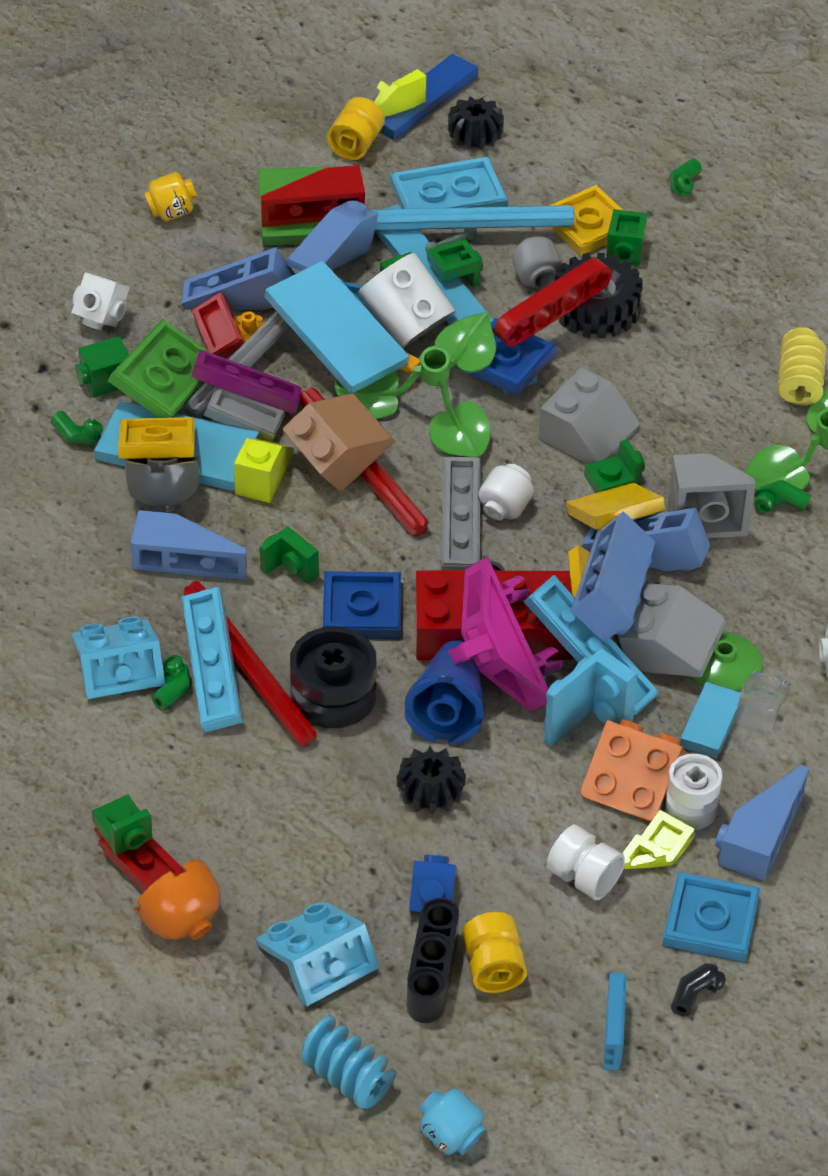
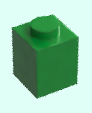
M114 337L78 348L79 364L75 365L76 375L81 385H87L93 398L119 390L108 382V379L112 372L129 355L120 337Z

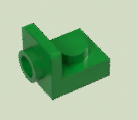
M613 210L608 231L606 258L610 259L612 255L619 256L620 263L627 260L631 265H640L648 213Z
M466 239L428 249L427 261L442 282L464 276L472 287L479 285L480 271L483 270V260L480 253L474 251Z
M625 439L619 443V453L617 456L585 465L584 476L595 493L633 482L640 485L641 475L645 470V463L640 451H635L628 439Z
M289 526L277 534L266 538L259 547L260 569L266 574L283 564L289 573L298 575L307 584L320 576L319 551Z
M129 794L92 810L93 823L115 855L129 849H137L146 841L152 839L151 814L147 809L140 811Z

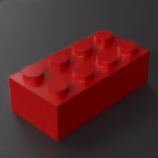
M416 570V660H432L440 648L447 642H465L461 634L465 570ZM494 571L500 583L518 575L522 576L525 580L513 587V589L516 591L530 588L529 596L553 575L572 594L570 571ZM525 600L510 604L533 655L544 651L546 648L553 647L558 652L546 660L573 659V656L524 603Z

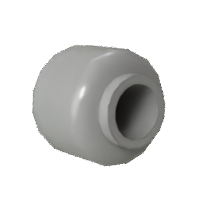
M541 236L526 238L516 247L512 255L513 265L520 281L525 286L543 289L553 283L556 271L559 272L562 265V260L554 243L550 239Z

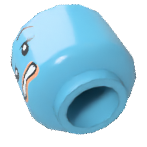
M457 1088L450 1089L443 1095L438 1090H435L419 1108L424 1114L419 1124L420 1132L445 1155H451L456 1152L464 1155L486 1130L481 1125L484 1119V1112Z

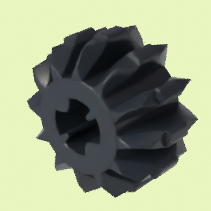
M469 96L468 101L457 100L456 106L450 107L448 132L449 137L455 139L456 145L465 144L468 150L472 147H478L482 150L484 145L494 146L495 141L501 139L504 129V115L502 114V109L496 106V101L486 102L484 96L480 99H474Z
M429 745L424 753L413 749L410 758H402L396 784L398 791L401 792L403 804L413 803L416 813L423 808H428L433 816L437 808L440 807L449 812L452 802H460L463 796V788L466 785V773L461 768L459 756L449 757L447 748L440 752H434L431 745Z

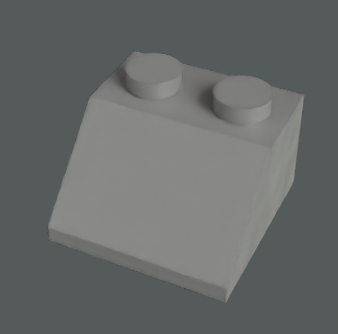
M580 367L540 408L538 440L586 464L613 457L619 451L620 441L629 440L640 429V423L611 381Z
M711 453L673 455L667 510L671 512L696 508L707 538L748 536L755 480L753 477Z
M645 583L639 596L641 597V602L636 607L633 616L635 622L627 632L618 637L623 652L641 672L702 677L727 623L725 617L681 586Z

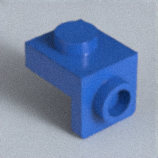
M424 855V861L414 860L409 912L421 913L424 904L435 898H445L453 902L457 867L455 864H448L449 857Z

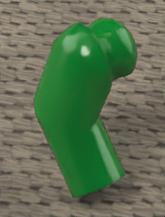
M692 158L670 172V185L674 194L685 197L692 192L695 182H691L690 179L702 171V166L697 159Z
M64 411L57 412L51 418L53 427L68 443L94 445L101 438L100 434L103 432V425L96 419H87L84 422V426H79Z
M778 480L761 486L755 492L754 507L759 512L767 513L774 506L786 502L803 511L810 501L811 494L784 480Z
M171 655L162 663L163 670L165 671V685L151 695L154 705L159 710H165L185 695L191 686L188 665L183 664V659L179 655Z

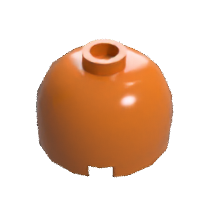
M196 859L182 864L187 871L178 876L169 871L149 886L138 898L137 902L141 907H134V911L152 933L167 940H180L188 936L192 940H196L213 927L210 920L218 912L221 899L220 889L213 873L203 860Z

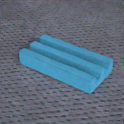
M610 972L603 1069L619 1070V1067H621L627 983L625 973Z

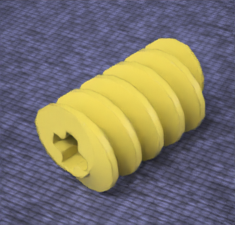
M799 327L792 329L784 335L781 341L782 349L780 352L781 359L777 391L785 401L795 405L807 406L818 402L823 396L826 345L819 339L816 332L810 328Z

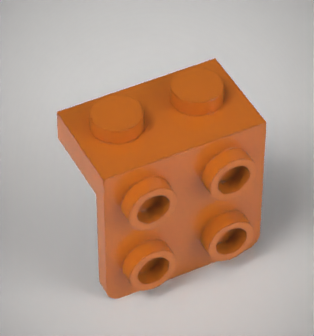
M621 719L620 724L607 720L582 784L581 794L588 800L651 822L661 809L665 799L671 764L678 757L688 753L680 746L681 740L664 733H658V736L654 737L643 733L644 727L636 723Z

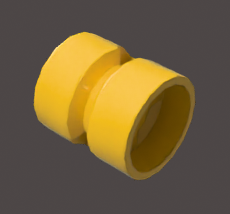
M363 97L352 98L347 102L327 133L329 147L335 154L347 160H359L364 157L372 141L375 140L385 124L383 111L370 99Z
M488 912L469 920L463 927L462 935L466 954L471 959L469 967L474 986L483 992L500 993L514 989L523 983L527 977V967L523 951L520 948V937L514 918L503 912Z

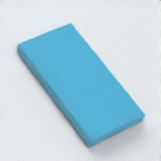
M324 261L265 289L264 298L350 394L408 365L410 356Z
M119 401L94 450L95 460L125 467V460L127 461V459H118L120 420L158 417L143 406ZM176 414L173 418H176V417H189V416ZM194 418V455L199 456V484L235 492L234 462L246 438L259 439V432Z

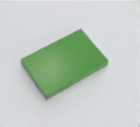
M326 167L258 169L260 211L262 195ZM320 222L262 227L263 246L300 245Z
M162 319L112 372L108 382L158 418H173L204 383V381L193 378L191 375L198 351H209Z

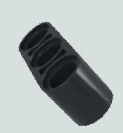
M445 898L429 900L421 910L407 978V1012L411 1018L421 1023L434 1022L443 1015L458 943L459 909L455 903Z

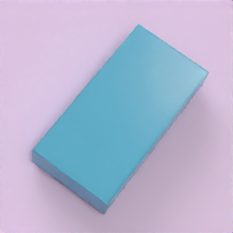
M706 682L681 735L680 746L684 749L717 759L742 704L743 693Z

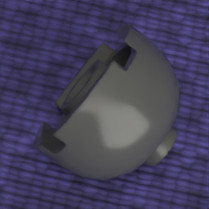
M199 456L127 459V461L125 460V476L128 489L133 498L138 502L152 506L153 512H175V505L187 502L194 496L199 486Z

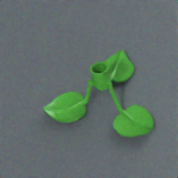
M486 312L465 317L442 330L436 338L435 346L428 347L422 352L420 365L413 367L412 374L401 388L398 389L399 378L393 372L353 394L358 397L377 420L385 419L394 415L398 409L396 396L404 395L417 377L421 376L426 384L441 388L444 406L447 412L435 415L430 423L429 434L433 445L439 451L449 456L481 457L485 453L490 441V424L487 415L480 406L470 401L462 402L453 408L447 388V380L450 375V369L455 365L462 372L476 373L484 370L492 363L496 353V342L489 314ZM339 381L335 382V391L338 396L350 394Z
M828 388L823 391L822 398L818 402L812 403L808 409L806 417L807 426L815 435L811 436V443L805 456L800 459L798 453L793 448L784 445H772L759 451L752 458L744 472L754 478V491H757L761 486L778 480H784L801 490H804L809 484L810 475L803 466L810 462L817 445H821L824 449L828 450Z

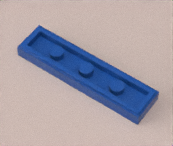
M452 53L425 74L427 75L426 102L409 110L385 116V124L380 133L393 140L397 139L478 76V66Z

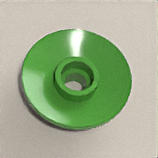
M723 631L702 677H689L702 688L708 682L740 692L751 687L758 680L762 671V657L757 647L751 641L738 634Z

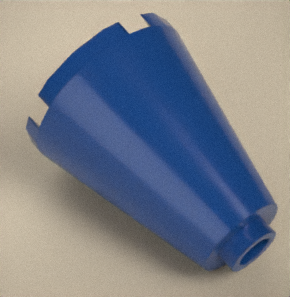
M463 641L445 643L406 695L405 719L412 730L427 741L435 743L436 739L449 740L448 745L459 744L471 739L479 731L483 721L484 705L480 672L474 660L470 659L454 665L448 652L450 649L459 646Z

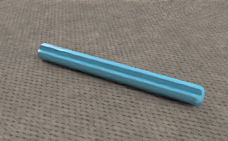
M570 205L371 210L378 214L375 230L572 226L574 223V209Z

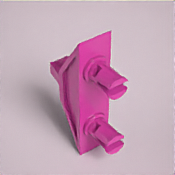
M488 556L465 569L461 629L465 642L459 644L456 648L450 649L448 652L454 665L473 659L477 669L528 711L533 712L547 704L546 693L548 687L543 676L558 672L562 668L563 660L549 663L546 661V659L558 652L553 647L546 648L544 651L534 655L532 654L510 604L526 600L529 597L530 588L516 591L513 589V587L525 580L519 575L500 583Z

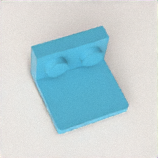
M126 617L119 620L117 625L103 627L99 623L87 624L80 627V631L71 633L72 642L80 657L87 699L165 685L159 639L148 620H142L141 617Z
M602 648L590 658H583L576 665L574 671L563 680H556L546 693L544 742L552 746L591 713H594L604 724H606L607 720L620 724L621 719L633 722L638 674Z
M328 902L312 904L304 909L303 914L289 921H281L271 925L266 933L256 938L258 947L287 964L299 1001L306 1006L379 968L365 923Z

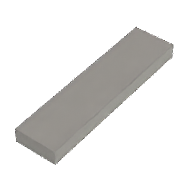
M443 457L441 570H465L480 560V499L478 496L480 490V458Z

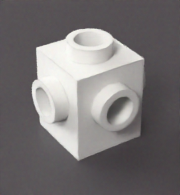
M85 272L81 285L74 292V306L71 313L83 317L82 324L98 330H102L103 325L117 327L118 321L124 317L127 303L125 300L130 287L99 275Z

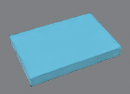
M488 157L390 174L391 186L402 209L507 207L508 199Z

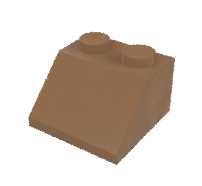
M353 393L309 403L283 428L284 432L320 475L340 492L395 442Z

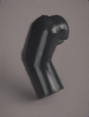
M705 963L683 976L679 981L671 1004L672 1011L680 1016H689L698 993L705 987L711 993L721 990L726 982L725 974L718 970L717 965Z

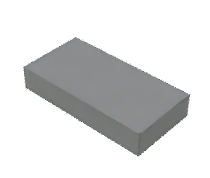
M216 386L204 413V416L222 424L259 432V439L273 442L285 415V411Z

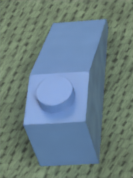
M347 201L331 209L290 255L287 265L303 271L324 261L333 270L370 252L378 214L366 209V205L358 201Z
M277 247L186 279L184 281L181 305L184 309H194L222 292L232 310L264 311L272 308L271 304L264 298L265 289L295 275V272L287 265V261Z
M696 508L658 513L633 520L655 541L651 556L653 562L649 568L668 572L675 570L691 571L702 566L710 543ZM592 527L589 528L582 543V547L589 552L598 532Z
M138 510L131 540L133 570L246 580V548L178 514Z
M799 766L737 809L729 825H721L715 842V847L721 849L718 866L764 882L766 881L805 794L809 767Z

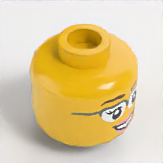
M171 172L150 181L148 184L149 191L144 192L154 218L160 217L164 222H170L190 214L193 211L192 200L198 198L191 179L183 180L178 172Z

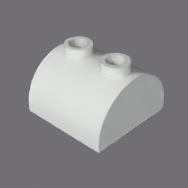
M411 253L396 261L372 278L357 292V296L366 309L402 349L456 313V310L416 253Z

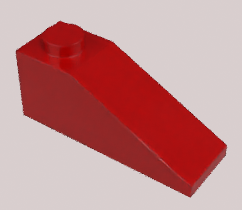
M360 165L324 168L262 195V227L321 222L331 209L347 201H358L365 204V189Z

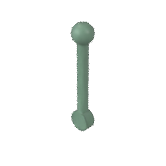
M464 228L463 233L438 243L429 242L425 247V251L428 254V249L463 239L474 240L478 231L475 228Z

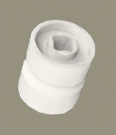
M698 753L678 757L671 764L669 770L665 813L695 830H701L712 824L718 812L719 794L722 784V771L717 762L708 756Z
M573 824L554 843L548 855L546 867L550 872L566 882L575 880L574 885L576 889L593 900H600L606 896L618 881L625 865V856L607 843L596 845V836L579 825Z

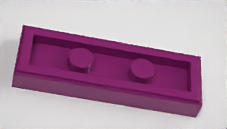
M204 350L198 351L191 377L295 415L302 387Z

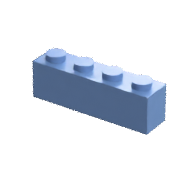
M624 511L596 533L571 608V612L603 642H606L616 633L619 636L623 635L634 624L635 618L633 616L636 607L641 602V597H639L641 589L647 582L645 577L647 569L653 562L651 556L655 541Z

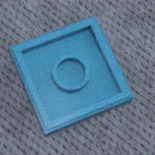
M678 871L662 946L745 963L760 888Z

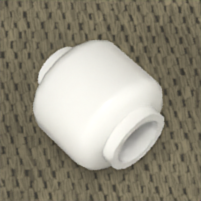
M515 464L500 465L493 468L478 494L480 502L484 506V512L497 521H501L503 518L509 520L519 518L534 493L529 473Z

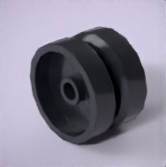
M322 627L306 633L296 641L290 652L291 700L310 724L323 728H344L359 723L370 714L376 703L377 674L376 651L371 642L359 632L344 627Z

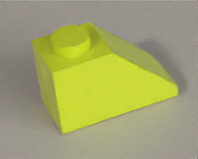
M246 438L234 462L235 495L271 503L294 454V447L261 439Z

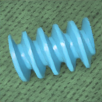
M332 1015L326 1016L305 1039L302 1047V1062L308 1068L315 1069V1073L322 1079H328V1083L332 1087L341 1089V1093L346 1098L354 1099V1103L360 1109H368L375 1106L389 1091L395 1080L396 1070L390 1069L384 1072L388 1063V1059L385 1056H378L372 1061L375 1049L371 1045L365 1046L359 1051L362 1039L355 1035L347 1040L349 1029L342 1025L334 1030L337 1020Z

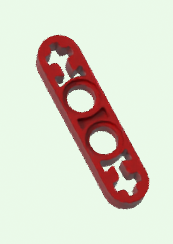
M598 258L587 260L504 313L495 325V335L509 347L519 345L605 289L612 278V270Z

